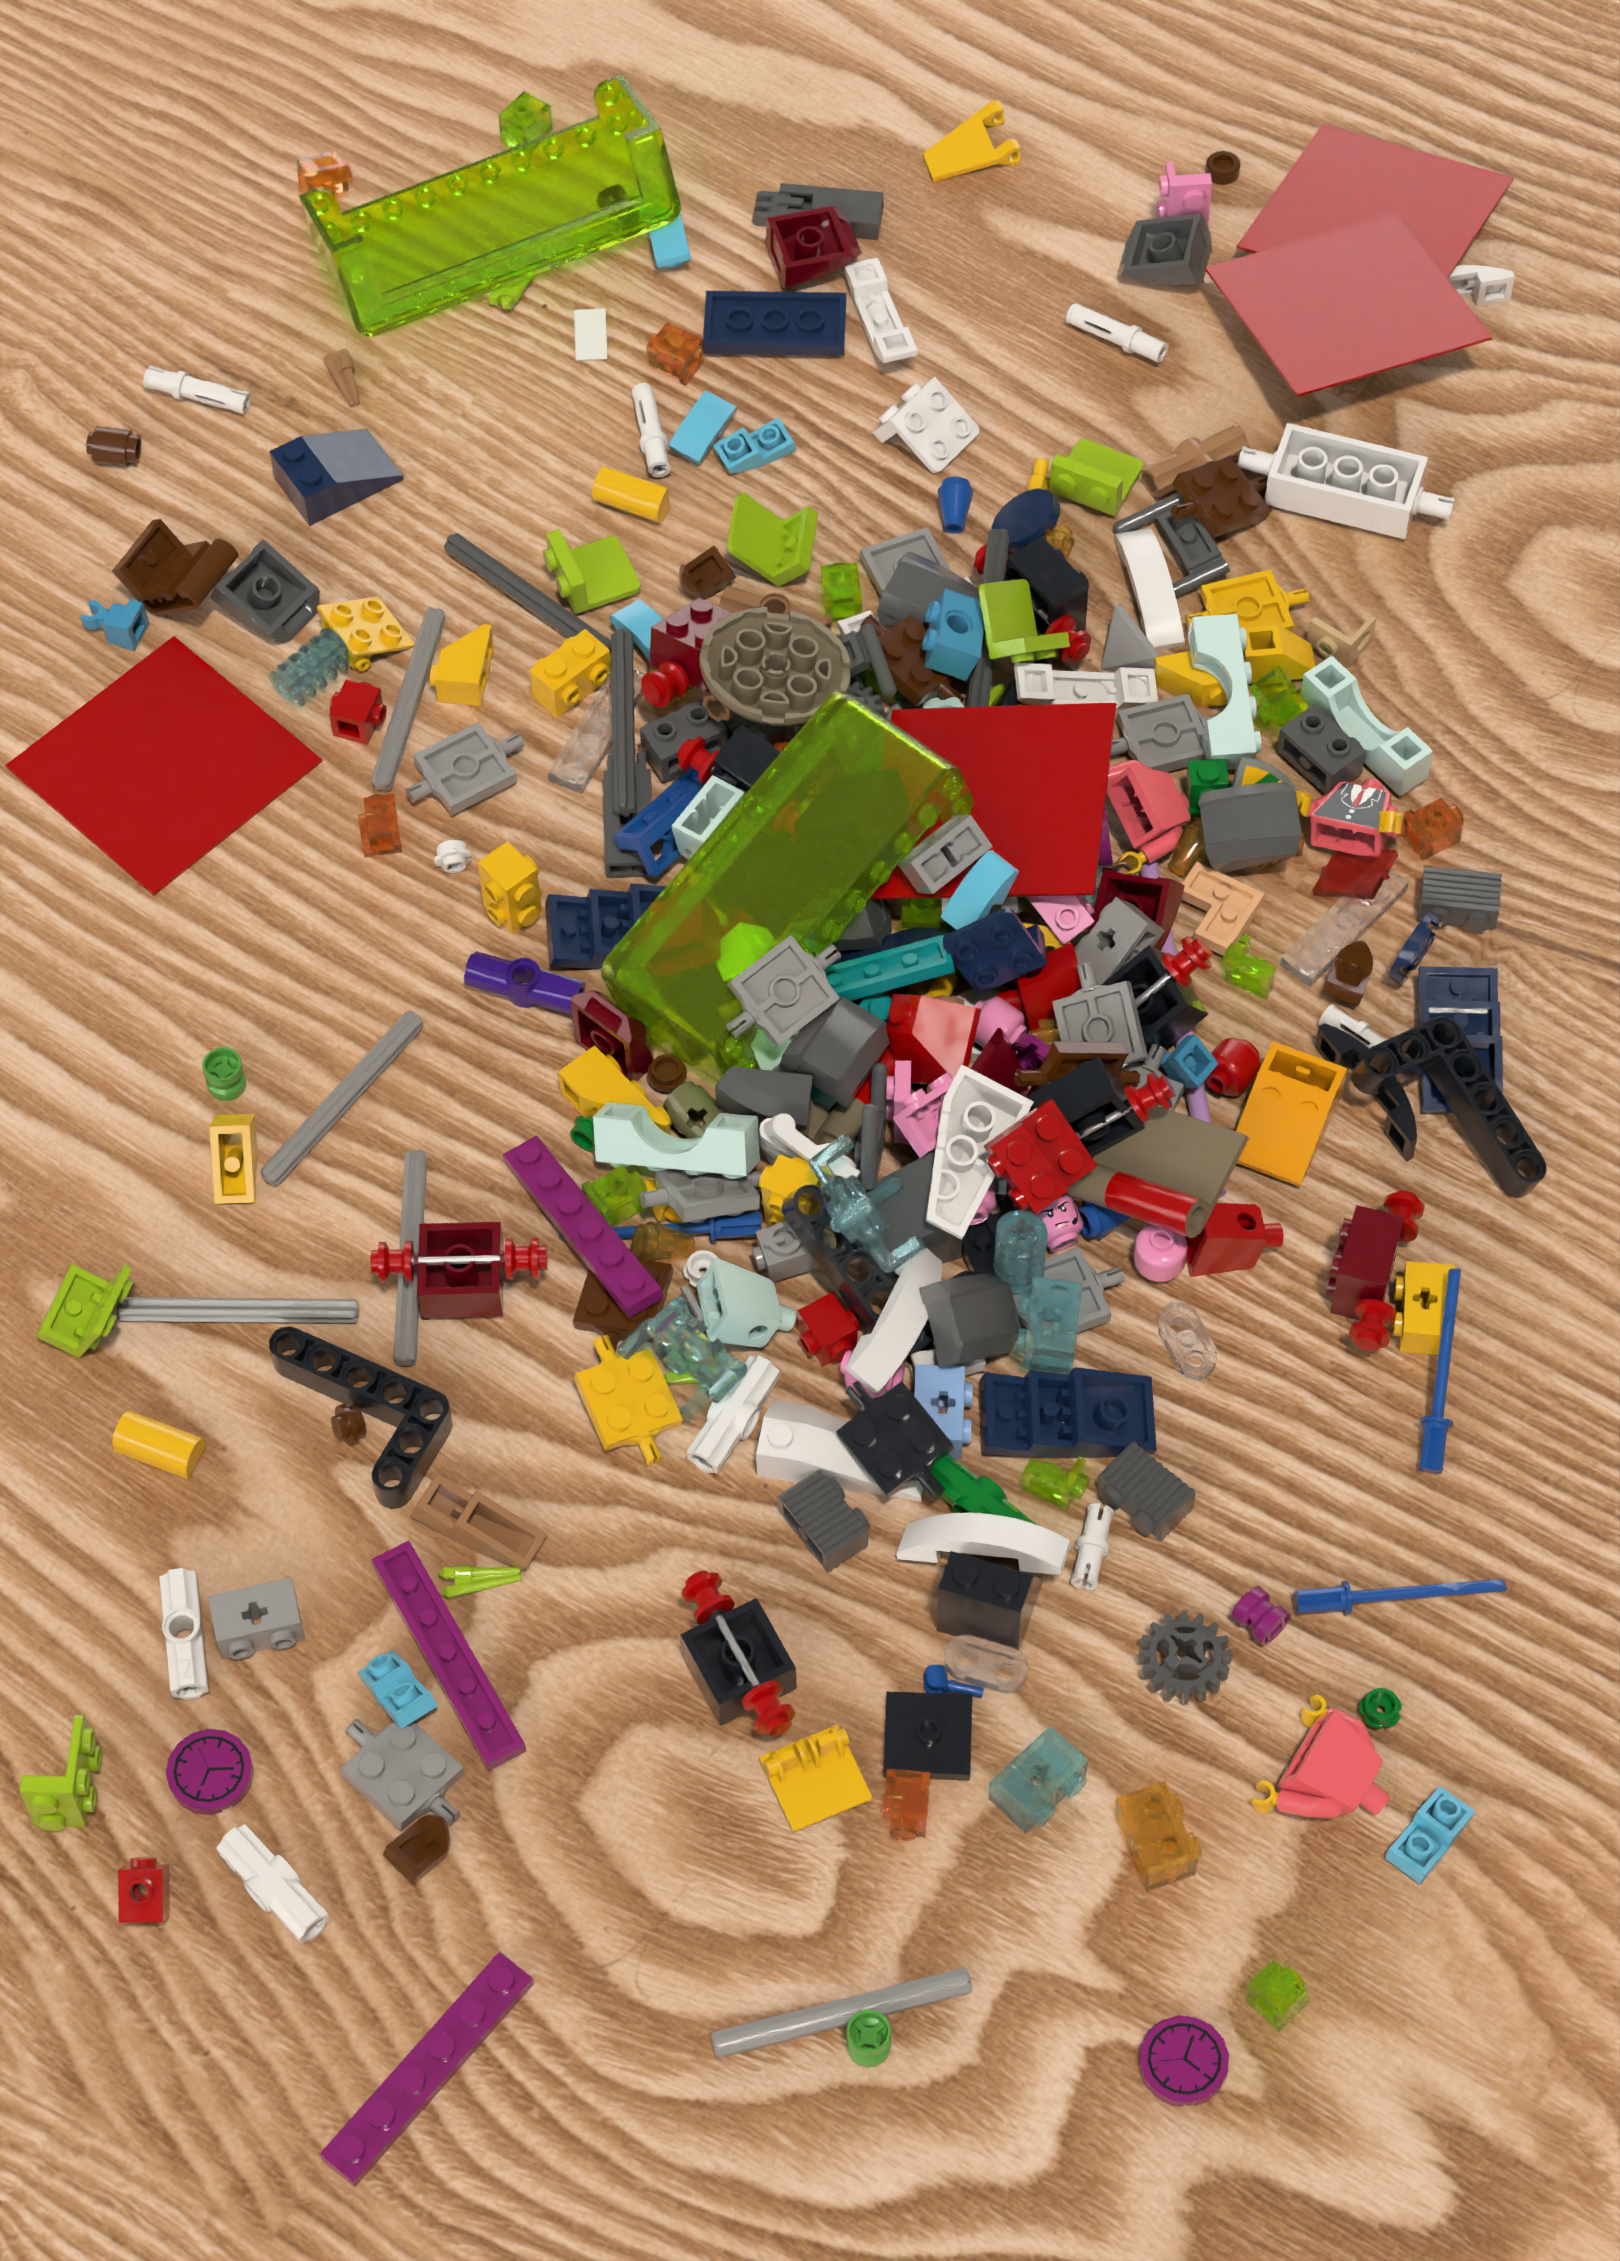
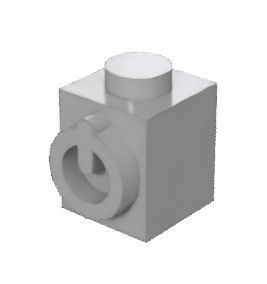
M787 1221L778 1222L773 1226L756 1231L757 1246L751 1248L758 1271L765 1269L768 1278L772 1282L816 1269L815 1259Z

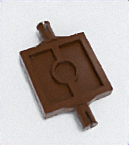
M1231 456L1179 473L1172 484L1182 496L1184 503L1172 506L1171 516H1175L1174 520L1176 521L1189 516L1194 517L1204 525L1213 538L1264 521L1270 514L1271 509L1258 493L1266 491V479L1268 477L1261 476L1248 480Z
M872 614L863 620L861 626L865 624L874 625L896 689L912 704L918 707L926 699L938 695L943 700L956 697L959 698L961 703L964 701L965 698L949 685L953 676L924 667L926 651L922 650V642L927 630L911 615L907 616L896 626L889 628L884 627Z
M1053 1042L1042 1066L1037 1070L1017 1069L1016 1073H1014V1082L1019 1087L1031 1086L1026 1098L1030 1099L1028 1095L1036 1092L1046 1083L1061 1078L1075 1070L1081 1063L1091 1061L1098 1056L1125 1087L1129 1084L1135 1088L1138 1087L1140 1075L1136 1070L1121 1071L1129 1054L1123 1043Z
M639 1234L633 1236L630 1250L661 1287L663 1299L628 1318L591 1270L588 1269L573 1318L575 1329L595 1332L602 1337L608 1335L615 1352L620 1340L633 1338L647 1341L654 1340L673 1276L672 1264L650 1261L644 1258L650 1241L644 1235H641V1238Z

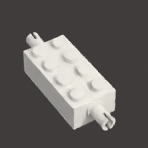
M1287 423L1278 450L1274 454L1243 446L1238 460V467L1240 469L1268 475L1265 503L1269 506L1401 539H1406L1413 515L1417 516L1418 513L1449 521L1455 503V498L1453 497L1450 498L1424 491L1423 486L1428 457Z

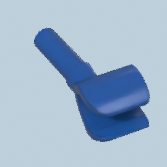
M929 1665L926 1668V1673L923 1675L924 1688L927 1693L947 1694L948 1692L970 1694L978 1698L983 1696V1687L957 1682L956 1680H948L947 1668L943 1665Z

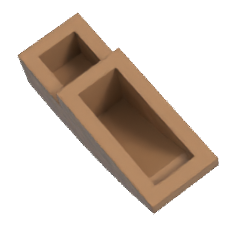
M438 1473L410 1515L429 1528L471 1550L523 1571L527 1569L547 1534L477 1490L472 1495Z

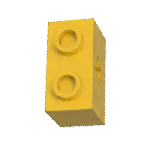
M1406 1261L1403 1276H1395L1394 1300L1401 1301V1312H1396V1319L1393 1323V1336L1400 1337L1399 1352L1439 1355L1448 1273L1450 1269H1455V1265Z

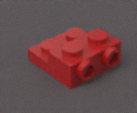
M1053 1099L1043 1102L983 1146L989 1154L985 1158L986 1163L998 1178L1005 1177L1012 1188L1008 1194L1021 1212L1027 1210L1028 1213H1039L1069 1191L1068 1187L1097 1167V1164Z

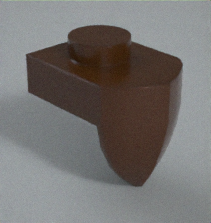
M715 545L685 566L681 564L679 569L681 588L685 594L694 599L701 598L705 600L736 579L735 574Z
M1364 940L1353 942L1339 951L1322 990L1323 993L1359 1006L1373 969L1372 954Z
M432 1814L422 1816L386 1846L383 1855L412 1884H415L445 1859L450 1849L451 1841L450 1831L445 1818Z

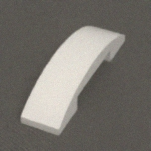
M878 257L844 265L857 314L877 357L883 363L917 356L918 350L908 327H903L888 292V280Z
M1457 265L1448 280L1462 298L1473 296L1476 306L1510 301L1515 276L1513 271L1496 267Z
M1151 528L1115 534V541L1122 565L1127 567L1141 614L1140 626L1142 632L1157 651L1185 646L1173 584L1163 552Z
M1016 663L1014 665L1017 699L1028 705L1116 702V711L1158 701L1154 669L1120 667L1115 673L1052 670L1051 664Z
M915 1237L908 1240L893 1270L899 1275V1278L872 1333L860 1337L845 1368L847 1372L873 1394L878 1393L897 1371L915 1344L928 1319L919 1288L941 1281L942 1261Z
M950 1513L926 1517L907 1524L896 1554L897 1559L932 1563L939 1562L942 1551L1016 1558L1019 1561L1020 1571L1061 1575L1071 1545L1070 1540L1060 1534L1023 1520L984 1513Z

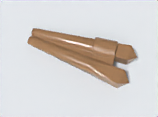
M341 349L338 351L339 359L334 360L332 354L326 355L323 360L348 405L353 407L354 404H360L354 377L355 367L348 349Z
M1376 374L1330 387V394L1338 397L1343 393V400L1352 403L1365 390L1367 384Z

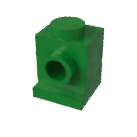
M1226 759L1188 761L1185 790L1190 804L1188 809L1191 815L1190 818H1201L1198 804L1201 793L1229 787Z

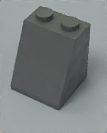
M935 1152L928 1153L878 1180L875 1189H861L844 1198L843 1218L888 1280L899 1277L893 1270L908 1240L913 1237L938 1257L942 1264L962 1257L961 1239L925 1221Z

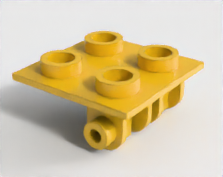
M378 596L317 606L318 611L322 615L323 630L330 635L339 651L346 655L353 669H358L361 672L367 670L371 665L370 658L372 654L414 648V642Z
M838 1724L759 1757L793 1833L873 1800L848 1747V1744H850L849 1737L845 1729H840Z

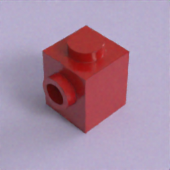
M345 679L340 692H335L330 702L329 716L333 736L368 745L376 727L382 726L386 717L387 707L383 704L381 689L367 682H355Z
M833 1292L797 1310V1325L800 1333L799 1341L808 1356L815 1355L822 1367L833 1361L841 1362L845 1353L848 1350L853 1351L856 1347L857 1332L860 1331L859 1322L850 1309H843Z
M157 1857L130 1858V1865H125L118 1869L119 1923L164 1922L170 1917L169 1864L157 1865ZM140 1883L146 1886L148 1890L147 1895L141 1891Z

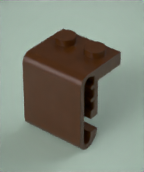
M156 519L150 522L112 572L139 602H143L145 609L155 616H163L198 609L238 558L239 554L230 543L218 538L211 545L207 541L183 545L161 519Z

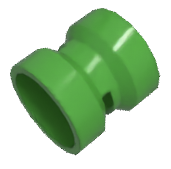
M226 1047L210 1051L202 1062L209 1093L215 1099L221 1101H232L238 1098L246 1088V1077L239 1054L233 1049Z
M863 2010L853 2015L846 2029L847 2051L850 2058L859 2066L866 2068L876 2067L884 2063L891 2050V2027L887 2018L874 2010Z

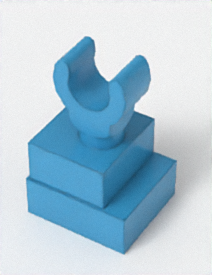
M130 599L126 606L113 603L108 610L98 601H89L91 613L95 615H81L83 626L89 630L103 628L108 643L135 651L150 624L143 602Z
M1195 1034L1187 1035L1172 1053L1167 1051L1160 1064L1165 1069L1166 1073L1164 1075L1167 1078L1182 1083L1184 1088L1189 1089L1198 1088L1218 1065L1217 1060Z

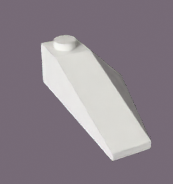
M961 1064L942 1101L926 1222L962 1240L996 1176L986 1163L985 1158L989 1154L983 1146L1027 1115L1034 1101Z
M777 1400L771 1401L763 1418L756 1452L757 1476L799 1483L817 1470H821L827 1479L830 1477L836 1479L843 1490L885 1496L837 1436L836 1431L847 1422L814 1406ZM916 1482L904 1486L891 1497L921 1502L923 1488Z

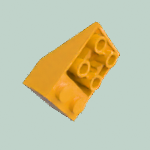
M1273 1041L1259 1069L1236 1132L1245 1134L1249 1138L1237 1164L1301 1187L1343 1095L1347 1068Z

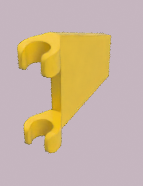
M996 100L988 103L923 153L924 161L933 182L997 164L1016 165L1021 161V156L1018 152L1020 151V146L1017 140H1007L994 149L985 126L997 127L1005 123L1004 107L1000 101Z

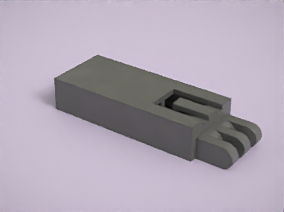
M781 183L779 192L759 191L757 193L752 223L756 226L766 227L767 217L835 206L850 222L856 238L878 240L884 209V192Z
M638 751V763H635L637 812L631 813L627 817H624L622 814H616L613 809V752H608V771H603L605 865L607 878L649 877L638 852L635 850L619 849L613 837L652 802L651 769H646L645 751ZM653 844V845L650 846V849H651L652 854H653V856H654V844Z

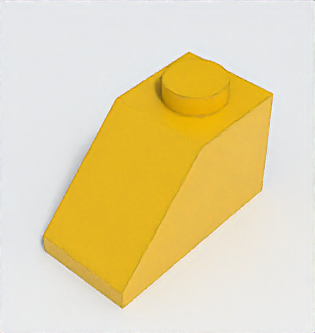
M483 624L441 650L438 665L433 664L430 672V686L436 687L438 702L482 706L494 651L491 625Z
M1190 651L1155 658L1156 687L1174 696L1189 693L1193 705L1199 708L1227 704L1225 691L1218 680L1209 673L1192 667Z
M255 1114L215 1115L209 1126L215 1204L255 1203L258 1154Z

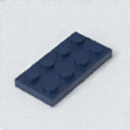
M706 291L703 354L844 356L846 293Z

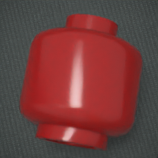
M1224 1039L1211 1052L1218 1065L1206 1078V1082L1216 1093L1227 1096H1239L1257 1077L1261 1067L1258 1050L1251 1042L1245 1039Z

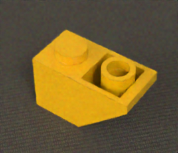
M1278 624L1244 627L1247 636L1246 650H1243L1244 662H1250L1251 683L1303 679V674L1315 667L1311 643Z

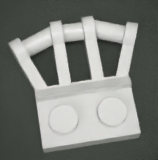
M778 1114L773 1118L765 1119L760 1124L759 1146L767 1152L766 1157L771 1166H773L779 1154L789 1158L799 1157L807 1161L814 1169L823 1172L824 1189L829 1197L844 1205V1198L857 1192L861 1171L856 1169L857 1165L847 1156L837 1153L835 1156L831 1154V1143L821 1145L813 1143L795 1129V1121L788 1114Z

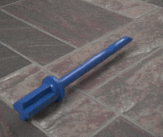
M761 1212L743 1213L738 1216L722 1215L711 1217L710 1221L700 1223L613 1227V1230L621 1239L633 1238L636 1234H639V1237L641 1235L655 1237L711 1233V1241L716 1243L717 1239L756 1236V1231L762 1229ZM559 1233L560 1239L563 1240V1241H567V1240L563 1237V1235H562L561 1233Z
M1460 1268L1450 1269L1448 1273L1431 1416L1420 1418V1424L1424 1425L1419 1467L1421 1472L1442 1473L1448 1429L1453 1427V1421L1444 1418V1409L1461 1277Z
M1503 1579L1351 1591L1348 1581H1342L1341 1585L1336 1587L1295 1590L1293 1597L1296 1613L1338 1610L1343 1611L1345 1615H1350L1352 1604L1501 1592L1506 1591L1507 1587Z

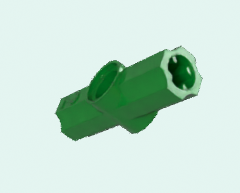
M947 1453L939 1459L932 1469V1474L946 1489L941 1497L952 1505L954 1513L993 1514L1036 1524L1008 1502L1006 1494L995 1481L984 1475L978 1478L950 1454Z

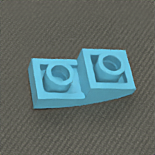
M679 205L647 213L646 219L657 268L665 266L674 268L682 265L685 261L691 260Z
M706 390L677 429L668 444L669 449L701 465L716 438H721L737 411V407Z
M779 417L750 434L743 427L713 444L714 449L730 474L764 466L797 450L793 439Z
M638 599L612 614L609 619L616 629L623 628L624 631H631L633 634V646L637 644L650 662L651 626L660 622L663 618Z
M988 850L962 880L946 905L941 918L958 930L988 916L993 905H1003L1019 870L993 850Z
M394 1650L374 1657L365 1668L357 1672L376 1701L400 1729H403L437 1707L431 1692L415 1678L409 1664Z
M1439 1786L1418 1810L1413 1822L1389 1848L1385 1859L1421 1885L1466 1828L1476 1811Z

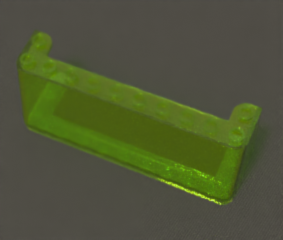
M619 74L603 80L597 85L594 90L593 100L598 116L341 212L334 193L326 188H317L299 195L315 245L357 331L363 336H377L672 223L680 214L681 203L662 130L625 77Z
M843 690L833 692L606 957L602 965L601 977L616 1004L628 1014L644 1023L649 1030L654 1045L675 1055L683 1062L717 1082L731 1067L755 1069V1053L749 1041L761 1029L752 1025L739 1035L738 1038H735L731 1033L743 1024L742 1022L730 1031L727 1029L726 1024L744 1012L741 1002L727 984L790 935L794 937L805 952L813 957H816L829 947L831 943H834L855 914L863 910L867 900L875 890L888 880L891 871L901 859L912 851L916 841L926 829L935 824L938 816H940L943 822H947L954 815L970 814L975 804L961 770L856 697Z

